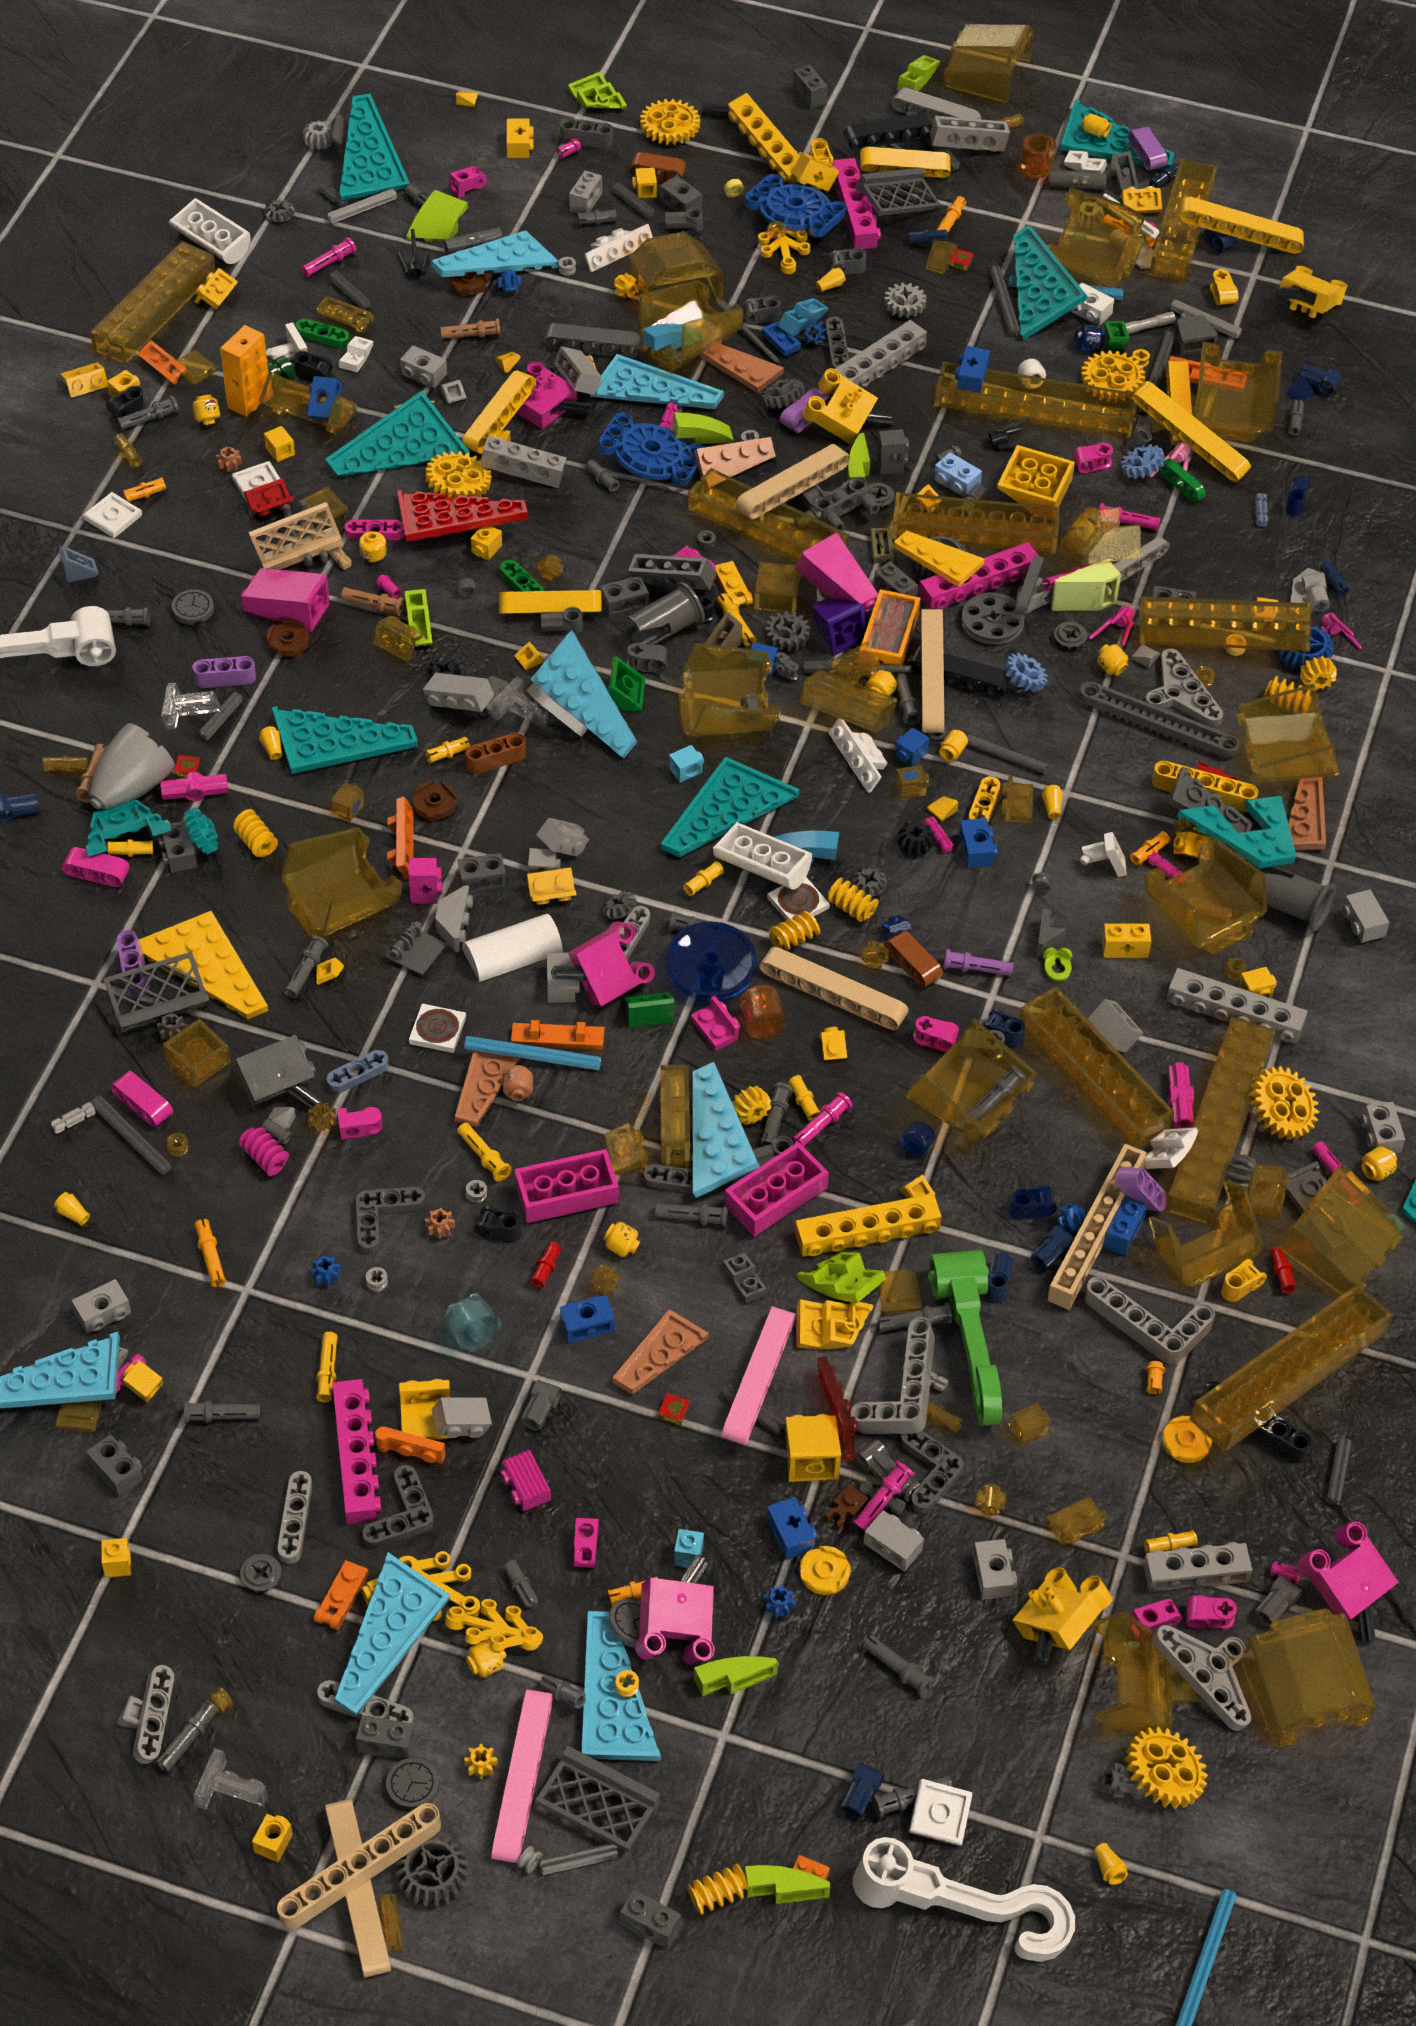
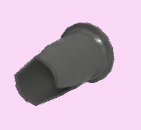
M678 582L673 592L626 617V620H631L638 628L630 637L633 643L656 645L691 624L696 626L702 625L705 621V615L694 591L686 583Z
M1276 866L1268 867L1267 873L1257 872L1250 888L1251 898L1309 923V928L1312 931H1317L1326 920L1336 894V885L1333 883L1324 886Z

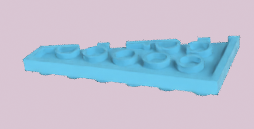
M526 230L431 261V267L441 277L464 276L466 272L484 274V271L493 270L494 273H501L511 270L523 271L525 267H534L535 270L542 269V266L551 265V268L559 267V261Z
M616 354L601 375V385L597 388L595 395L590 394V397L658 404L672 403L677 404V406L716 409L724 397V391L619 354Z
M571 630L530 680L622 758H625L636 745L637 740L620 714L617 705L609 695L596 669L591 664L575 633Z
M714 1062L693 1071V1194L697 1198L760 1168Z
M119 1333L109 1334L110 1338L98 1342L97 1339L88 1342L87 1346L76 1350L70 1348L36 1360L34 1365L22 1368V1366L13 1369V1372L0 1376V1408L115 1399L120 1342Z
M389 1552L387 1553L382 1572L379 1575L356 1644L353 1647L348 1666L335 1697V1703L355 1717H357L450 1599V1594Z
M588 1611L584 1688L586 1701L583 1711L582 1753L593 1759L661 1761V1755L646 1715V1709L639 1688L637 1693L631 1697H623L616 1691L615 1681L617 1675L621 1671H632L623 1641L619 1637L616 1639L608 1628L607 1615L609 1612ZM631 1680L623 1683V1687L627 1688L628 1685H631Z

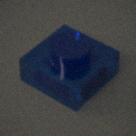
M894 915L889 917L888 921L882 922L884 932L894 934L911 929L909 919L901 917V915Z

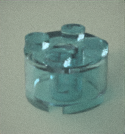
M478 1293L470 1295L459 1303L451 1304L446 1309L445 1328L462 1350L468 1349L469 1352H477L484 1349L494 1341L491 1337L495 1332L499 1334L501 1330V1319Z

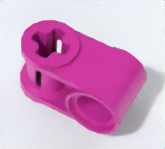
M1100 443L1075 449L1073 458L1080 473H1089L1109 469L1112 466L1111 455L1113 447L1108 443Z
M928 1016L917 1019L915 1023L916 1030L913 1034L915 1043L920 1046L938 1049L942 1052L954 1050L959 1033V1027L956 1024L933 1019Z
M1191 1596L1187 1599V1626L1194 1629L1228 1630L1234 1625V1616L1237 1611L1236 1604L1228 1598Z

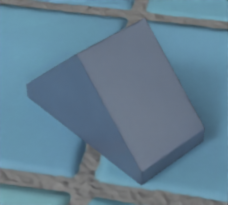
M62 545L59 547L62 569L67 583L95 577L99 574L94 559Z

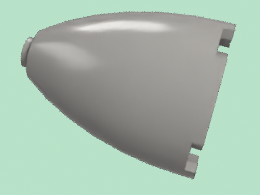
M127 723L122 727L100 758L93 775L89 793L90 803L96 809H110L143 796L162 782L175 767L174 761L162 745L158 746L155 741L148 737L149 733L139 726Z

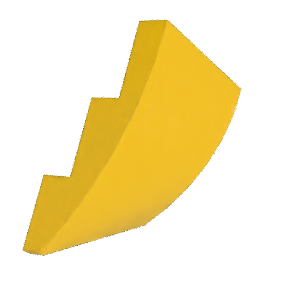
M800 1299L797 1302L796 1347L805 1349H837L852 1346L858 1336L857 1334L865 1324L867 1316L872 1311L873 1305L862 1302L844 1304L829 1300L821 1304Z

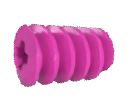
M263 1127L257 1129L250 1128L239 1139V1146L270 1177L278 1174L288 1161L289 1153L283 1151V1147L278 1145V1142L272 1139V1136L266 1133Z

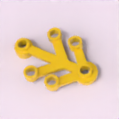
M771 224V229L767 233L762 232L758 235V243L764 245L761 247V256L769 258L780 247L783 257L780 270L784 274H793L796 271V262L790 256L789 247L799 251L801 255H808L810 253V244L805 242L808 233L806 230H786ZM786 234L795 237L798 242L790 239ZM775 235L778 236V238L774 242H772L770 245H767L769 244V241L772 237H774Z
M441 1551L436 1554L435 1558L419 1561L412 1556L399 1558L400 1561L406 1565H411L413 1570L450 1594L449 1600L463 1608L466 1615L477 1617L480 1614V1602L476 1597H465L443 1584L453 1581H468L471 1578V1568L467 1564H461L453 1571L428 1575L423 1570L436 1567L446 1569L450 1566V1555L447 1552ZM440 1558L447 1559L444 1563H440L438 1560ZM463 1570L468 1572L466 1575L459 1574ZM468 1603L474 1604V1606L471 1608H468L465 1605ZM442 1611L437 1614L433 1621L440 1619Z
M491 1599L483 1600L480 1610L490 1621L466 1615L464 1609L457 1606L451 1607L446 1613L445 1625L452 1630L463 1629L465 1625L473 1626L466 1630L465 1641L469 1644H478L480 1641L491 1639L490 1648L494 1651H502L505 1648L516 1645L525 1650H535L543 1641V1634L534 1627H528L520 1617L521 1609L517 1606H508L505 1612V1619L512 1622L516 1628L507 1625L496 1611L497 1603Z

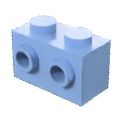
M951 452L935 465L934 480L962 497L970 493L974 486L981 484L982 471Z

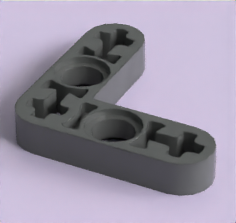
M652 1164L644 1170V1183L653 1189L693 1194V1167L691 1170ZM653 1174H657L655 1179L651 1178ZM680 1176L684 1181L676 1184L671 1181V1178Z
M418 1187L360 1192L356 1197L359 1250L364 1254H373L378 1251L380 1247L378 1214L419 1211L425 1206L424 1191ZM388 1197L397 1199V1202L392 1205L386 1204L384 1201ZM412 1197H417V1201L412 1202ZM377 1199H380L379 1205H377ZM365 1200H369V1201H370V1202H369V1205H365V1204H364V1203H365ZM366 1218H371L375 1221L371 1226H364L361 1223ZM366 1234H371L370 1245H366Z
M924 1431L914 1434H901V1446L933 1469L914 1490L911 1497L912 1509L917 1513L925 1514L932 1510L958 1480L963 1472L964 1462L959 1455ZM913 1436L916 1437V1441H915V1440H912L911 1442L908 1441V1437H909V1438H913ZM934 1448L938 1451L939 1455L929 1457L925 1451ZM956 1464V1468H951L947 1476L945 1473L947 1472L948 1465ZM934 1479H939L943 1481L944 1486L942 1488H934L930 1482ZM928 1492L927 1502L918 1503V1499L922 1500Z
M402 1465L394 1473L395 1485L405 1512L366 1525L362 1534L363 1542L367 1547L372 1549L380 1548L427 1532L433 1527V1512L417 1472L413 1467ZM402 1475H406L407 1477H409V1487H407L405 1480L402 1478ZM411 1494H418L421 1499L417 1503H410L407 1501V1497ZM423 1516L426 1522L422 1523L418 1520V1517ZM409 1519H411V1524L413 1523L411 1528L409 1527ZM395 1523L405 1525V1529L401 1532H394L391 1527ZM385 1527H387L388 1536H385V1531L383 1529ZM375 1532V1534L378 1535V1538L373 1539V1537L370 1536V1533Z

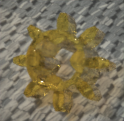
M551 554L548 557H541L537 564V569L540 570L539 576L549 581L552 578L557 579L563 570V566L559 564L561 559Z
M868 941V946L862 947L861 959L867 963V968H882V963L888 962L889 952L883 946L884 942Z
M327 1102L315 1103L313 1110H308L309 1126L314 1125L317 1132L319 1130L329 1131L331 1125H336V1109H330Z
M604 1263L600 1269L596 1267L592 1270L595 1276L589 1282L593 1283L595 1292L599 1290L603 1291L604 1295H607L610 1289L615 1291L618 1288L615 1282L621 1276L617 1275L616 1267L610 1268Z
M987 1484L982 1487V1491L977 1490L975 1506L981 1507L983 1514L997 1515L1000 1509H1005L1006 1492H1001V1488L998 1485Z

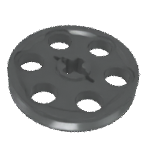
M983 593L967 601L962 610L961 622L964 631L974 640L989 645H1000L1013 641L1021 634L1025 616L1014 613L1017 601L1000 593ZM991 601L994 605L987 606L984 602ZM1011 607L1014 611L1007 612L1004 608ZM974 610L977 611L978 614L971 615L968 612ZM1015 622L1018 626L1011 627L1008 623ZM973 626H980V627H982L983 629H982V630H974L972 627H973ZM993 632H1000V633H1002V635H1001V636H994L992 633H993Z

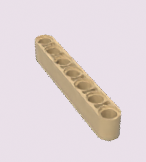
M831 444L740 495L736 501V508L750 519H756L843 470L850 462V455L837 445Z
M921 609L922 733H944L943 609Z
M771 947L759 965L761 971L767 976L890 1030H897L909 1012L908 1007L897 999L778 947Z
M351 1798L325 1805L337 1861L362 1845ZM358 1863L354 1868L362 1869L366 1866V1863ZM368 1880L345 1896L364 1978L391 1971L371 1880Z
M424 1803L283 1897L277 1905L282 1925L287 1929H296L435 1836L441 1828L438 1808L431 1803ZM426 1817L434 1818L430 1823L422 1822ZM404 1832L412 1833L408 1838L399 1837ZM382 1847L389 1848L384 1854L377 1853ZM358 1863H366V1866L362 1869L354 1868ZM336 1878L343 1879L338 1885L331 1884ZM314 1893L320 1894V1897L316 1900L308 1899ZM290 1909L297 1910V1912L292 1916L285 1915V1913Z

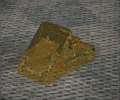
M934 240L926 269L944 274L958 245L948 241Z

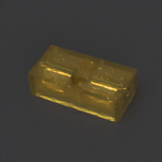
M820 669L805 679L799 703L877 733L891 723L898 699Z
M660 1065L661 1165L689 1169L690 1128H693V1124H690V1121H693V1116L689 1114V1065Z

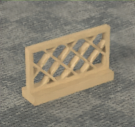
M327 502L249 532L265 569L280 570L303 561L304 556L307 554L313 557L320 554L323 550L329 551L344 545ZM326 510L323 518L315 517L317 513ZM299 520H307L303 526L296 525ZM312 522L319 523L316 530L309 528ZM324 525L331 526V528L321 531ZM281 527L287 528L284 534L278 533L277 530ZM293 529L300 531L297 537L289 535ZM305 533L312 534L302 539ZM268 535L265 541L256 540V537ZM273 537L280 538L277 545L270 543ZM286 540L293 542V543H290V544H288V545L283 546V544L285 543ZM266 548L273 549L272 551L263 554Z

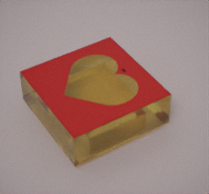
M956 249L949 261V266L967 271L974 259V254Z
M179 755L174 769V776L184 778L188 773H198L201 763L200 758Z
M667 1393L658 1413V1418L682 1425L690 1406V1400Z

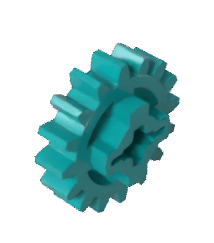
M196 807L185 812L184 819L187 822L185 823V828L187 829L190 841L194 842L207 855L217 850V845L219 844L216 839L218 835L212 820L208 819L205 814H201L200 809Z

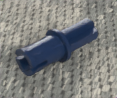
M1174 163L1169 168L1162 169L1160 174L1150 179V186L1160 188L1165 183H1170L1172 178L1182 172L1181 164Z
M926 229V231L910 232V244L927 243L929 245L930 242L947 241L948 232L946 229L933 231Z
M1324 560L1320 568L1326 575L1327 582L1332 584L1338 596H1344L1342 589L1347 594L1350 588L1343 580L1342 573L1337 571L1331 560Z

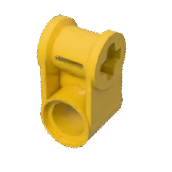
M822 138L813 139L811 141L810 155L833 164V156L830 153L826 140Z
M1224 269L1215 270L1210 291L1216 305L1237 303L1238 290L1231 279L1230 273Z
M1247 1259L1226 1274L1221 1295L1229 1302H1237L1250 1292L1258 1289L1266 1281L1267 1275L1264 1272L1261 1273L1253 1266L1251 1259Z

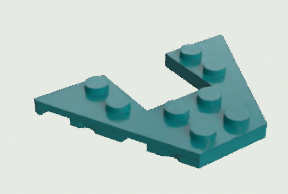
M1281 796L1247 800L1244 808L1263 830L1237 833L1214 805L1179 810L1178 819L1185 818L1198 826L1196 830L1207 834L1209 838L1222 846L1228 844L1237 850L1235 854L1247 859L1258 868L1294 863L1297 857Z

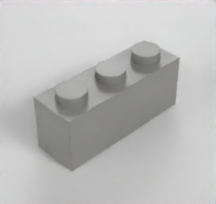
M560 346L554 361L556 368L573 390L595 395L597 388L601 385V375L582 351Z
M435 673L423 688L430 706L482 712L494 696L488 679Z

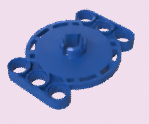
M777 174L768 175L745 195V206L748 209H760L761 215L770 224L786 230H809V234L814 237L824 236L846 216L847 206L845 203L840 201L830 202L828 197L822 192L805 185H783V178Z
M620 412L613 417L601 435L597 448L604 455L614 454L618 462L626 470L637 476L653 480L671 478L674 485L685 487L698 470L696 457L691 452L704 447L699 444L687 446L682 438L675 437L673 431L659 425L649 423L633 424L632 417L629 414ZM618 421H625L627 424H622ZM610 432H616L619 435H613ZM604 443L610 444L612 447H607V446H604L603 444H604ZM684 464H690L693 467H687ZM677 475L684 476L685 479L678 478Z

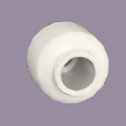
M1027 359L1018 367V377L1026 387L1036 388L1043 384L1046 372L1038 360Z

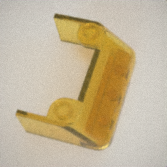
M269 371L259 402L273 408V413L283 416L285 412L326 427V431L336 434L337 431L341 432L357 411L359 404L336 395L328 422L313 421L306 412V406L310 402L311 396L310 387ZM326 396L321 398L320 403L326 400Z
M1095 507L1085 508L1084 512L1080 513L1062 538V549L1080 564L1141 558L1140 524L1120 526L1118 507L1098 510Z
M1229 1180L1224 1181L1229 1204L1221 1207L1217 1213L1216 1219L1219 1228L1182 1246L1178 1237L1174 1234L1172 1224L1153 1216L1148 1218L1159 1254L1181 1283L1195 1287L1261 1253L1263 1240L1247 1187Z
M1125 1611L1093 1621L1089 1627L1104 1637V1653L1108 1658L1117 1663L1119 1706L1094 1713L1095 1719L1118 1733L1145 1732L1149 1727L1153 1731L1156 1727H1159L1162 1733L1167 1728L1171 1730L1173 1720L1168 1660L1153 1644L1152 1637L1155 1631Z

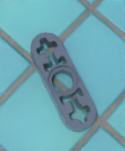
M374 1050L331 1071L326 1078L328 1089L333 1093H342L385 1072L389 1066L387 1054L382 1050ZM355 1068H361L364 1070V1072L361 1075H354L351 1073L352 1070Z

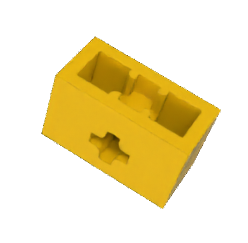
M507 119V158H530V150H533V139H530L533 138V126H530L529 119Z
M802 152L792 173L797 177L796 180L803 185L809 183L811 187L818 191L823 189L829 192L839 171L832 164Z
M1104 924L1102 935L1103 958H1148L1151 946L1149 924Z

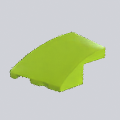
M601 72L568 84L567 89L570 94L584 107L627 108L620 93H616L611 83L606 82Z
M434 190L416 215L406 235V240L411 241V229L415 230V238H424L425 241L443 242L446 239L453 238L458 232V219L468 209V202Z
M841 1252L828 1260L816 1264L817 1269L810 1273L801 1271L797 1274L799 1281L817 1292L835 1299L856 1303L886 1280L883 1270H865L860 1253Z

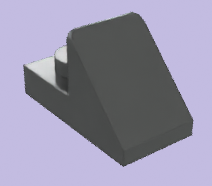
M1131 151L1112 155L1111 178H1116L1119 193H1122L1123 190L1129 187L1139 188Z
M1042 908L1036 957H1043L1046 949L1050 947L1056 949L1063 945L1066 940L1067 929L1054 927V919L1050 918L1051 909Z

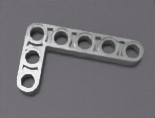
M1101 1277L1091 1278L1086 1287L1085 1302L1088 1306L1168 1365L1178 1364L1212 1329L1215 1311L1208 1304L1202 1303L1195 1306L1171 1329Z
M925 1317L913 1319L908 1327L900 1402H860L855 1404L851 1409V1417L858 1432L862 1434L919 1433L925 1428L935 1342L931 1324Z

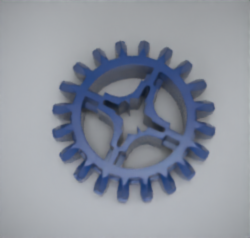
M1302 622L1299 626L1293 623L1291 627H1286L1279 635L1276 644L1279 661H1284V666H1291V671L1298 669L1299 673L1301 672V666L1306 664V660L1311 661L1313 657L1318 659L1320 656L1330 658L1331 660L1334 652L1331 635L1326 634L1325 630H1319V626L1312 627L1311 624L1304 625Z

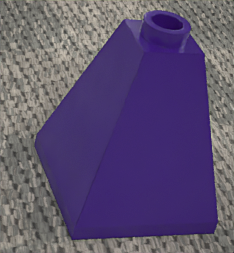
M825 598L812 605L814 620L833 656L863 641L867 628L864 605L862 603Z

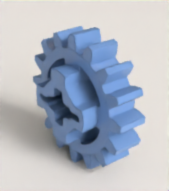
M1152 444L1148 447L1142 445L1141 448H1134L1133 452H1127L1128 456L1123 457L1121 467L1124 475H1127L1128 478L1132 476L1134 479L1138 476L1144 478L1145 475L1151 476L1153 471H1159L1158 467L1163 466L1165 456L1162 448H1159L1158 445L1154 447Z
M1012 653L1004 663L1003 670L1007 671L1005 675L1011 677L1010 681L1015 682L1017 687H1024L1025 691L1030 689L1032 692H1035V690L1039 692L1048 681V675L1044 673L1046 670L1040 668L1041 664L1036 663L1034 658L1030 657L1029 659L1026 654L1021 656L1020 653L1016 655Z

